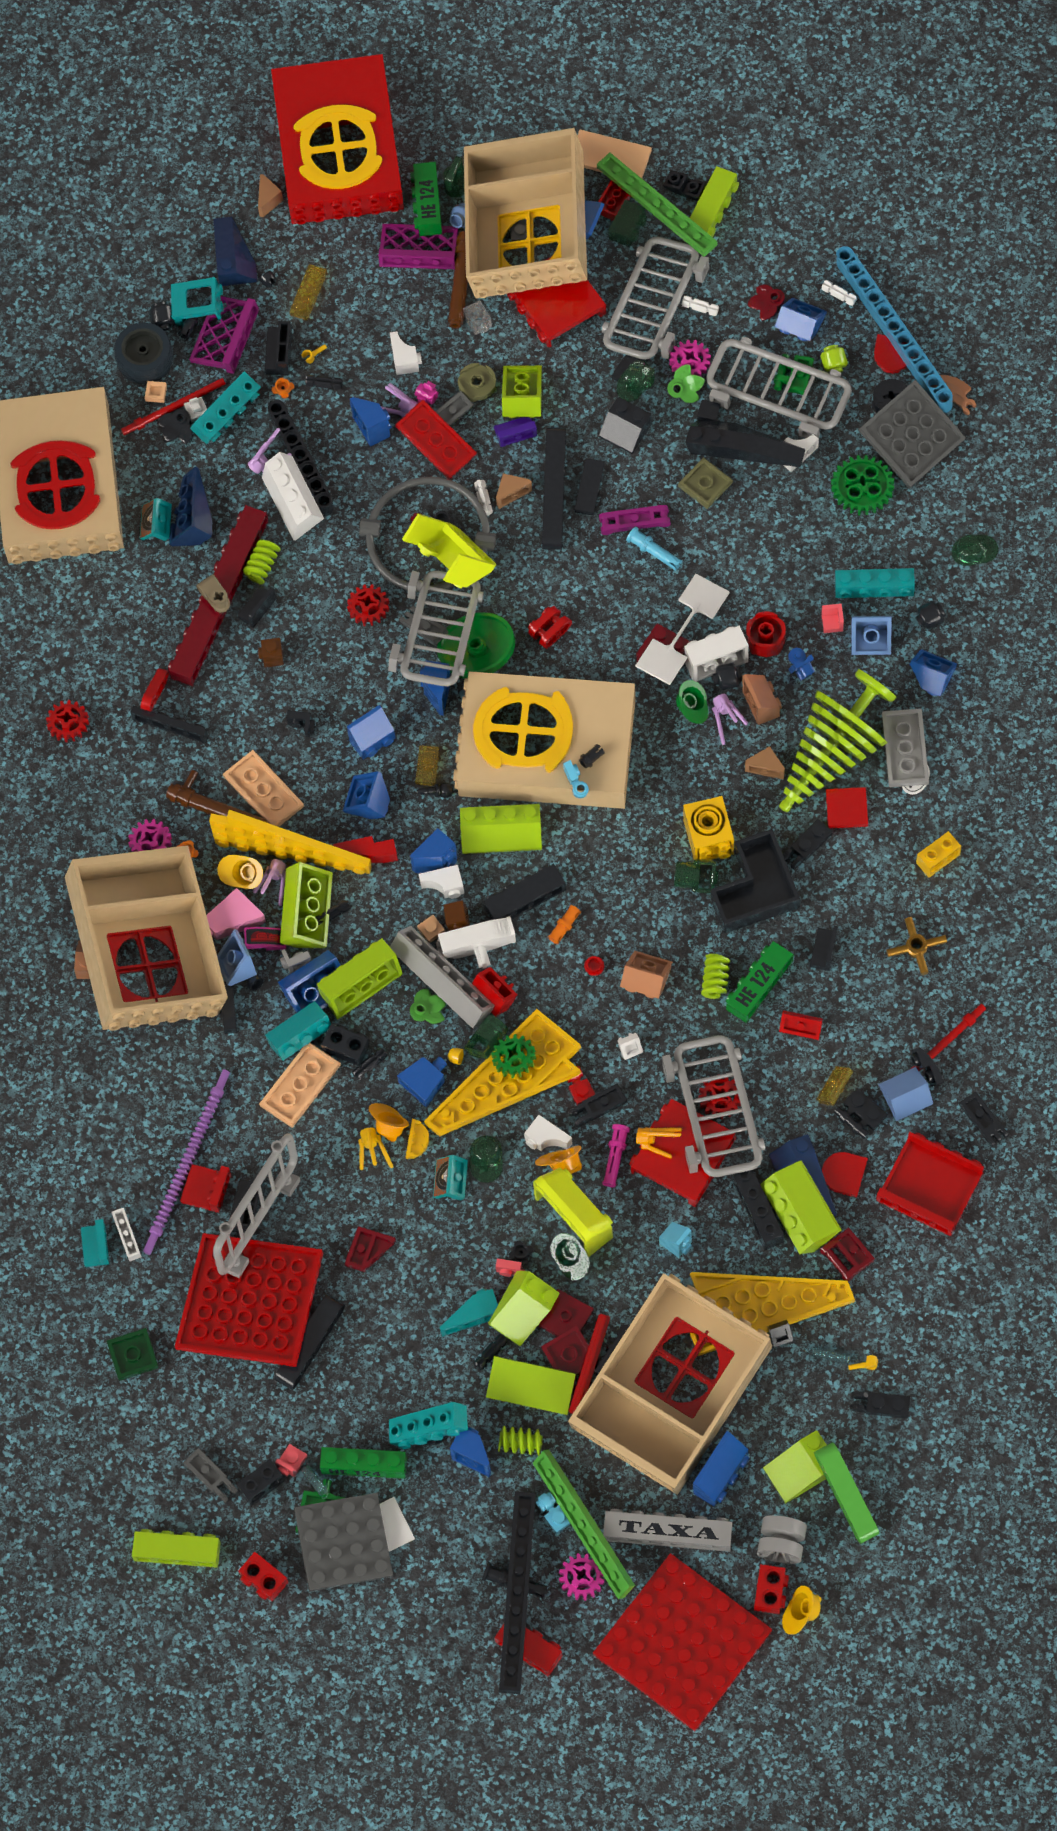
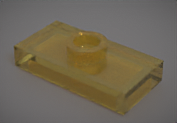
M419 746L416 785L434 786L436 784L439 747Z
M835 1066L816 1100L820 1104L834 1106L853 1071L847 1067Z

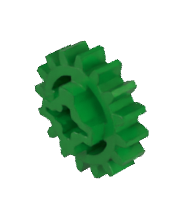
M516 1034L513 1035L512 1039L506 1035L505 1041L499 1039L500 1045H494L495 1052L491 1053L492 1062L496 1066L497 1072L502 1071L504 1077L508 1073L511 1075V1078H514L515 1074L522 1077L523 1071L529 1073L528 1067H534L532 1060H536L535 1048L530 1040H525L523 1035L520 1039L517 1038ZM523 1049L527 1051V1056H525ZM501 1056L503 1057V1059H504V1061H505L504 1064H503L502 1061H501Z

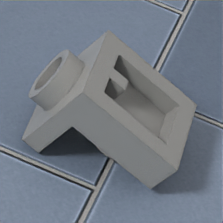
M285 949L281 951L282 958H280V962L284 970L288 968L290 974L312 961L308 951L298 952L290 959Z

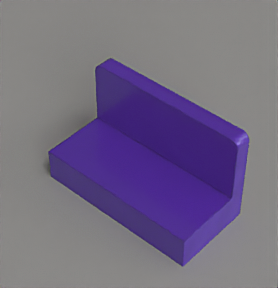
M521 417L494 426L500 447L537 436L536 424L529 417Z

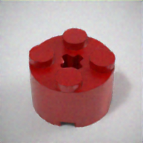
M764 611L757 613L748 621L746 626V641L750 652L760 657H771L780 654L786 639L785 623L773 612Z

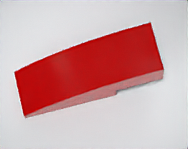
M369 836L333 844L334 847L366 857L371 860V863L398 861L394 839L374 843L373 837Z

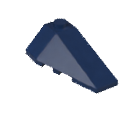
M233 217L213 219L219 284L228 286L258 282L256 263Z
M194 467L183 476L178 495L181 501L174 511V514L177 515L176 521L170 527L169 545L171 546L201 545L210 539L213 533L212 517L198 467Z
M808 1134L786 1142L769 1154L775 1172L798 1161H802L833 1216H837Z

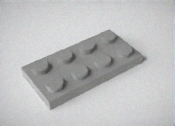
M922 709L882 711L884 739L888 742L885 744L889 787L929 785Z

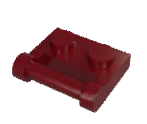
M849 1227L820 1249L821 1254L827 1256L842 1274V1279L848 1282L875 1261L872 1254ZM837 1247L853 1268L848 1270L832 1250Z

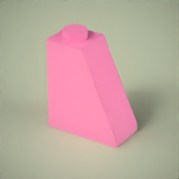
M237 888L206 915L211 935L216 940L230 936L234 929L242 932L244 928L257 927L266 922L264 914Z

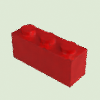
M504 1624L494 1637L495 1642L500 1646L503 1644ZM526 1628L523 1661L549 1677L563 1656L560 1650L561 1647L554 1641L547 1642L544 1640L543 1635L537 1630L532 1629L530 1631Z

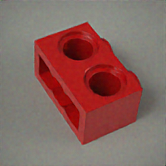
M256 1552L238 1570L241 1576L240 1581L247 1587L252 1585L256 1588V1594L263 1600L268 1598L273 1602L289 1583L286 1576ZM258 1568L260 1571L256 1576H250V1569ZM268 1581L276 1583L272 1589H266L265 1584Z
M760 1564L754 1611L780 1614V1608H785L786 1596L782 1594L783 1587L787 1588L789 1575L785 1574L786 1568ZM776 1575L780 1580L777 1583H770L768 1577ZM767 1596H774L777 1601L774 1604H768L765 1602V1598Z

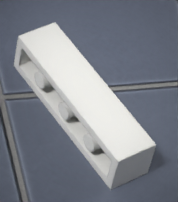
M124 1208L113 1211L112 1215L129 1262L141 1258Z

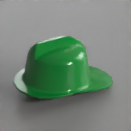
M687 680L682 683L676 697V705L690 722L702 724L708 718L706 692L703 686L694 680Z

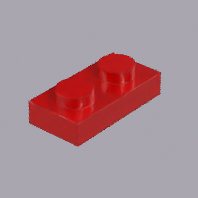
M783 1010L779 1032L819 1040L823 1018Z

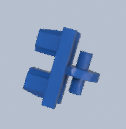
M793 648L789 652L788 659L793 664L789 671L791 674L796 672L800 681L808 678L815 672L811 665V662L814 660L812 655L806 658L805 652L801 648Z

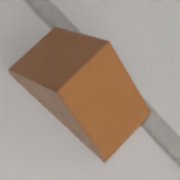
M260 174L258 210L259 216L264 217L283 201L282 191L264 174Z
M503 474L496 496L498 509L532 492V482L530 479Z
M770 746L748 758L745 762V772L784 780L785 768Z

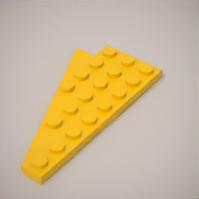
M536 1009L509 1036L512 1039L513 1035L516 1034L517 1038L520 1039L523 1035L525 1040H530L532 1046H534L536 1060H532L534 1067H528L529 1073L523 1071L522 1077L515 1074L514 1078H511V1075L508 1073L504 1077L502 1071L497 1072L496 1066L492 1062V1055H490L424 1121L425 1125L440 1137L578 1076L581 1073L580 1069L569 1060L579 1051L581 1045ZM523 1049L525 1056H527V1051ZM501 1056V1061H502V1063L504 1064L505 1061H504L503 1057Z
M702 1272L690 1273L694 1288L698 1290V1294L701 1297L708 1296L712 1298L719 1308L722 1309L723 1306L734 1313L733 1316L739 1320L744 1318L752 1324L751 1327L756 1331L761 1329L766 1333L768 1332L767 1326L784 1320H787L790 1325L855 1302L848 1281ZM689 1333L692 1342L695 1346L699 1340V1336L694 1333ZM706 1343L698 1356L715 1351L716 1349L711 1343Z

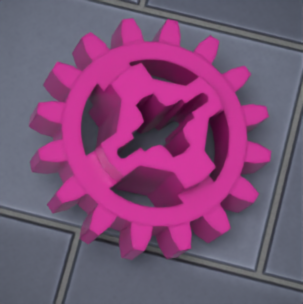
M688 339L686 344L679 342V348L674 346L673 352H670L671 359H669V364L671 365L672 372H675L683 365L689 364L691 375L701 376V373L707 374V368H710L711 355L709 354V349H704L703 343L697 345V340L690 343Z
M145 819V824L143 825L138 822V828L132 827L133 834L128 836L129 840H131L128 843L129 847L132 848V852L172 846L170 841L172 836L171 833H168V827L163 828V822L156 824L155 819L151 823H148V820Z
M578 1553L577 1559L570 1556V1563L563 1562L565 1569L559 1570V1574L563 1576L559 1578V1583H565L562 1585V1590L568 1589L567 1596L569 1597L575 1594V1600L583 1596L585 1601L589 1594L594 1598L595 1590L601 1592L599 1584L604 1585L605 1583L604 1579L600 1578L603 1577V1574L599 1571L593 1558L589 1560L588 1554L581 1558V1555ZM593 1569L596 1573V1580L590 1576ZM568 1573L573 1577L571 1585L568 1582ZM578 1574L581 1576L585 1574L586 1579L581 1578L580 1580H578Z

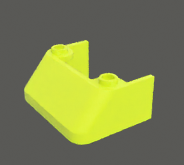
M417 514L402 538L404 542L417 545L423 555L437 557L449 569L443 580L461 589L462 587L467 588L488 575L496 566V563L461 529L453 524L425 515Z
M558 1168L539 1176L533 1181L535 1199L539 1201L544 1197L584 1242L585 1256L587 1258L613 1238L611 1226L613 1222L606 1213L603 1215L573 1182V1177L566 1168L564 1170Z

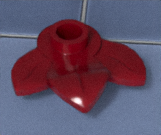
M760 285L756 287L757 295L751 297L748 307L760 310V319L764 321L776 314L777 308L784 304L785 295L780 289H773L769 285ZM774 296H778L777 299L772 300Z

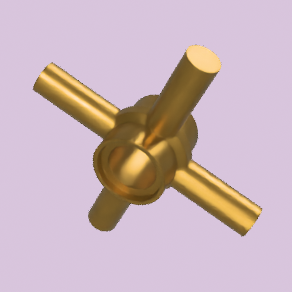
M908 917L905 919L909 933L906 945L886 949L887 956L891 957L908 952L911 957L916 958L921 975H926L929 973L924 958L927 948L947 943L945 935L925 939L922 935L917 934L913 918ZM917 943L920 944L922 947L919 949H915L911 945Z

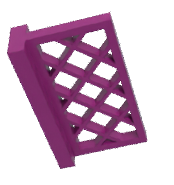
M383 224L378 254L379 267L454 270L458 228L442 226V234L433 235L428 239L426 236H419V229H415V225ZM386 230H392L397 233L390 237L386 234ZM408 231H413L416 233L410 238L405 235V233ZM446 232L454 233L449 239L443 236ZM399 237L406 240L400 245L395 242ZM420 237L424 242L418 246L413 241ZM437 238L443 241L439 246L432 243ZM390 243L395 247L394 249H384ZM409 244L414 248L413 250L403 249ZM427 245L433 248L431 251L422 249ZM448 246L452 251H442L441 249Z
M220 296L222 303L227 305V307L223 308L224 310L221 312V315L230 311L233 316L225 321L221 319V323L211 328L210 322L217 317L215 314L207 315L189 360L191 363L222 368L227 373L234 374L258 315L259 307L255 299L248 298L247 301ZM242 306L243 310L235 315L232 309ZM236 321V327L228 331L226 325ZM224 327L226 333L216 337L214 332ZM212 333L215 339L204 343V337ZM230 337V343L222 347L219 342ZM217 343L220 349L210 353L207 348ZM206 350L208 353L203 358H196L198 353ZM221 353L224 354L222 362L213 360L215 356Z

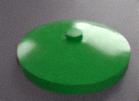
M475 613L462 663L466 665L464 677L459 676V678L468 679L469 672L494 673L507 663L514 652L515 636L510 624L504 618L492 613ZM463 616L457 619L456 621L464 623L466 616ZM450 624L446 628L448 631L447 635L461 637L463 626ZM443 638L438 643L437 648L457 652L460 641ZM437 652L441 663L454 666L455 655Z

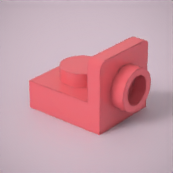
M497 1258L496 1272H500L499 1274L502 1276L511 1277L515 1275L516 1271H525L522 1269V1262Z
M289 1444L281 1458H277L275 1464L283 1475L288 1476L290 1474L295 1477L308 1456L303 1451Z

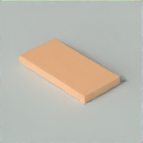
M579 130L577 136L583 149L584 168L601 172L597 169V163L608 153H612L634 173L643 178L652 147Z
M254 750L223 773V777L269 824L280 827L304 807V803Z
M312 1043L305 1045L259 1103L260 1107L293 1128L341 1066V1063Z

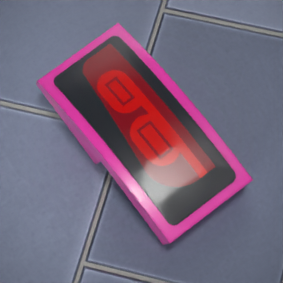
M244 928L245 946L247 949L266 948V951L286 949V945L280 943V928Z

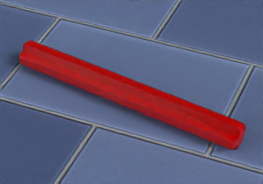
M598 1315L569 1407V1412L572 1414L589 1389L610 1322L608 1315Z

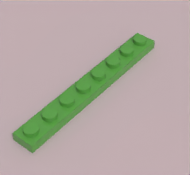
M608 153L597 163V169L703 257L718 245L712 236L612 153Z
M543 1450L533 1462V1465L617 1598H625L634 1588L635 1584L550 1450Z

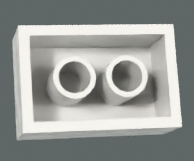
M740 626L728 627L721 633L710 634L705 639L694 640L684 646V655L688 657L685 665L692 680L697 682L713 676L716 673V667L719 665L734 663L736 666L748 662L749 645Z

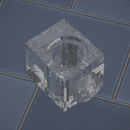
M480 300L463 308L464 318L475 335L484 333L492 327L491 317Z

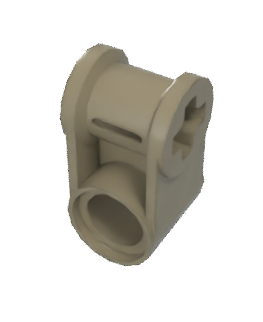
M213 574L196 585L200 594L210 603L215 611L223 613L230 608L227 592Z

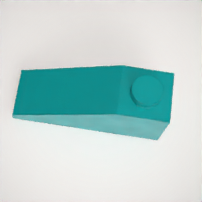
M481 1289L475 1295H472L440 1326L442 1337L489 1322L498 1306L493 1289Z

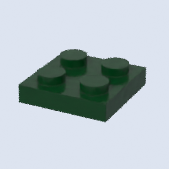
M146 1328L107 1340L119 1381L159 1368Z

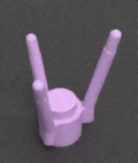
M389 383L388 386H385L386 390L401 400L398 405L401 411L381 406L387 412L404 417L418 404V402L408 397L393 384Z
M279 428L275 430L268 441L262 445L256 455L248 462V466L253 472L259 474L261 471H264L265 463L268 459L263 453L279 433Z
M721 694L713 699L715 707L712 710L715 714L721 743L725 745L719 713L722 715L729 713L735 723L738 720L734 713L745 725H748V722L735 707L732 700H729L726 694Z
M273 859L263 874L262 882L258 887L254 888L253 893H257L264 883L260 891L261 894H264L271 879L279 880L281 878L278 905L282 906L286 864L280 860Z

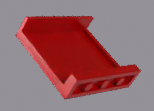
M588 280L562 284L560 286L525 290L523 292L507 293L510 301L514 300L517 304L516 307L519 313L526 316L530 328L537 331L539 340L542 343L545 342L549 348L551 347V340L595 314H598L599 317L606 314L605 302Z
M671 1099L668 1104L665 1103L663 1105L659 1120H655L650 1128H682L681 1132H675L681 1133V1136H655L654 1144H650V1146L671 1154L672 1158L662 1156L650 1150L641 1149L638 1155H633L629 1165H631L632 1174L637 1172L688 1199V1204L696 1207L713 1177L704 1172L701 1164H698V1172L690 1174L685 1157V1147L693 1145L694 1151L698 1152L687 1107ZM696 1112V1113H697V1117H702V1116H703V1115H701L700 1113ZM711 1119L699 1121L702 1136L730 1130ZM736 1133L704 1139L707 1154L730 1149L736 1140ZM727 1154L708 1158L710 1166L713 1169H719Z
M909 1132L908 1139L883 1187H880L877 1193L876 1201L951 1236L983 1175L984 1166L975 1159L969 1160L963 1157L956 1150L950 1151L944 1148V1145L939 1142L927 1140L920 1133L915 1132L914 1134Z

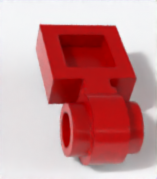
M576 1066L580 1069L581 1073L567 1080V1082H572L573 1085L569 1086V1091L576 1105H579L583 1100L595 1095L587 1078L580 1081L581 1077H583V1072L580 1066Z

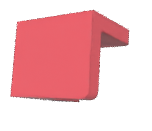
M842 604L823 605L821 615L823 632H842L844 628Z

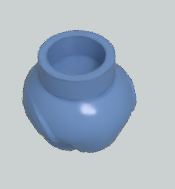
M465 203L455 205L450 212L449 221L455 228L465 227Z

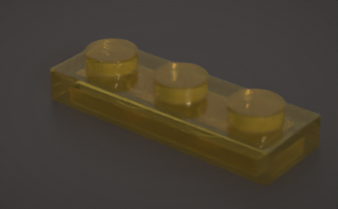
M311 264L308 265L289 311L290 316L308 321L326 278L327 269Z

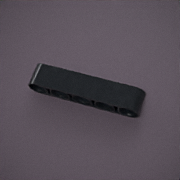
M329 1295L324 1296L306 1325L297 1367L281 1365L275 1375V1381L291 1390L296 1388L343 1313L345 1304Z

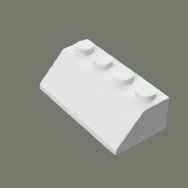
M279 452L265 463L262 479L293 540L296 541L322 521L324 517L293 456Z

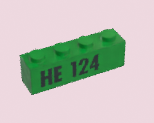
M436 162L413 164L414 172H410L411 183H415V187H411L412 198H416V202H413V212L418 216L414 218L415 229H419V236L442 234Z
M774 941L770 946L766 945L761 952L762 957L758 962L755 960L749 968V974L740 979L737 984V990L731 992L726 998V1010L745 1023L752 1017L793 962V954Z
M322 1447L320 1470L322 1474L406 1479V1452Z

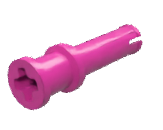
M612 1125V1140L608 1144L610 1154L603 1185L607 1187H616L622 1152L627 1148L625 1143L627 1133L630 1132V1128L625 1125Z

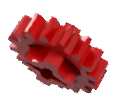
M364 584L361 590L356 587V593L351 592V599H347V610L350 612V618H355L357 624L362 621L363 626L367 622H370L371 626L374 624L373 621L381 623L380 617L386 618V612H389V598H386V592L381 593V587L375 590L373 584H371L370 588H367Z
M68 700L67 704L60 701L61 706L59 707L54 704V711L49 710L50 717H46L47 728L51 730V736H56L58 741L64 738L65 743L68 742L69 738L73 742L76 736L82 738L81 732H87L86 726L90 724L87 719L89 716L85 712L84 706L79 707L77 701L71 704V700Z
M727 1077L712 1080L709 1083L703 1082L704 1088H699V1093L702 1095H699L698 1098L707 1097L708 1093L709 1096L735 1091L737 1090L735 1080L728 1081ZM738 1094L734 1095L733 1101L731 1097L727 1096L712 1099L710 1102L703 1101L700 1103L701 1109L706 1108V1115L710 1112L717 1114L738 1109L737 1106H741Z

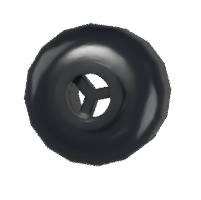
M158 302L152 305V308L149 310L151 323L164 331L171 329L170 326L175 323L172 319L171 305L167 304V302Z
M929 601L917 609L919 615L916 616V619L921 627L925 626L928 630H932L944 623L946 614L939 602Z
M734 663L717 666L716 673L713 674L715 685H719L721 690L738 687L740 681H742L739 666H736Z

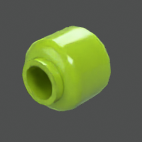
M838 345L825 347L820 355L824 370L830 372L831 369L842 373L843 368L848 365L844 349L838 347Z

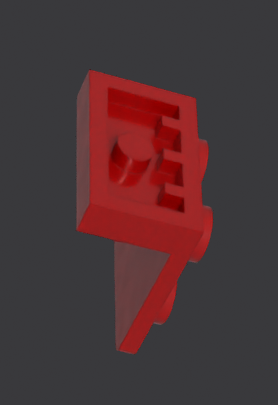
M193 1164L180 1199L181 1203L220 1213L231 1178L229 1167L221 1166L220 1171Z

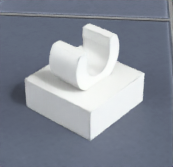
M195 397L190 399L189 402L184 403L186 411L191 416V423L195 422L207 410L202 397Z
M629 1033V1036L618 1039L624 1060L643 1053L639 1037L636 1033Z

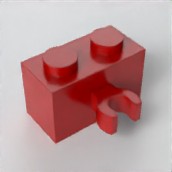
M488 967L476 975L472 984L495 1005L491 1013L497 1017L509 1010L518 994L512 989L513 983L508 985L505 982L506 976L500 977L491 967Z

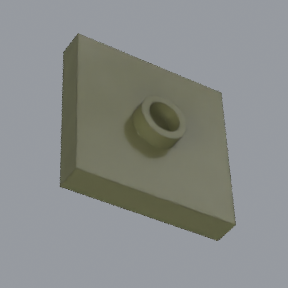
M703 457L678 483V487L708 509L733 483V480Z

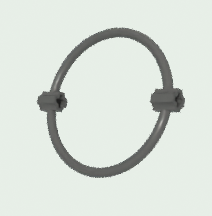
M418 477L404 481L391 488L379 499L369 519H361L359 534L360 536H366L369 556L377 570L388 581L402 589L408 590L409 582L399 579L388 571L377 555L374 537L379 538L381 533V520H377V517L391 498L401 491L414 486L426 484L441 485L451 488L466 497L476 509L482 525V532L477 531L475 544L485 553L495 550L497 535L496 533H490L489 520L482 504L471 491L461 484L440 477ZM448 582L429 585L443 589L455 587L454 584ZM428 590V593L438 592V591Z

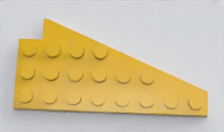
M232 810L228 811L227 816L211 813L210 826L215 844L220 847H235L243 852L248 850L255 851L257 854L264 856L267 854L275 855L279 859L291 858L297 862H311L320 867L332 866L340 871L345 869L352 870L356 874H370L371 860L366 857Z

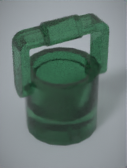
M456 156L452 165L443 172L444 190L447 195L455 198L465 194L463 158Z
M695 859L694 862L677 861L674 887L692 888V892L710 893V889L699 888L701 864L712 865L709 883L711 884L710 889H713L718 881L716 862Z
M488 1014L464 1048L473 1057L488 1059L494 1051V1045H499V1039L502 1040L509 1029L501 1020ZM478 1041L487 1047L484 1052L473 1048Z

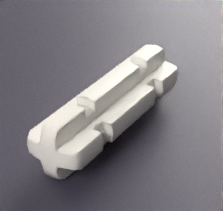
M828 280L824 281L822 285L823 291L830 292V295L841 301H846L851 306L857 301L855 294H849V291L836 284L832 285L833 283Z
M690 296L683 297V307H692L693 310L703 313L709 312V315L712 316L718 314V305H709V302L696 298L693 300Z
M479 479L474 483L477 498L487 516L493 513L492 506L489 505L491 502L488 490L485 489L487 488L486 482Z

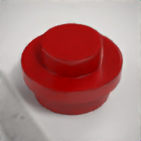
M598 956L589 957L584 963L585 971L591 976L600 975L604 971V961Z

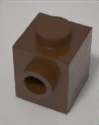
M280 638L261 640V647H258L259 659H263L264 667L284 665Z
M463 900L443 905L446 926L449 931L470 926L468 909Z

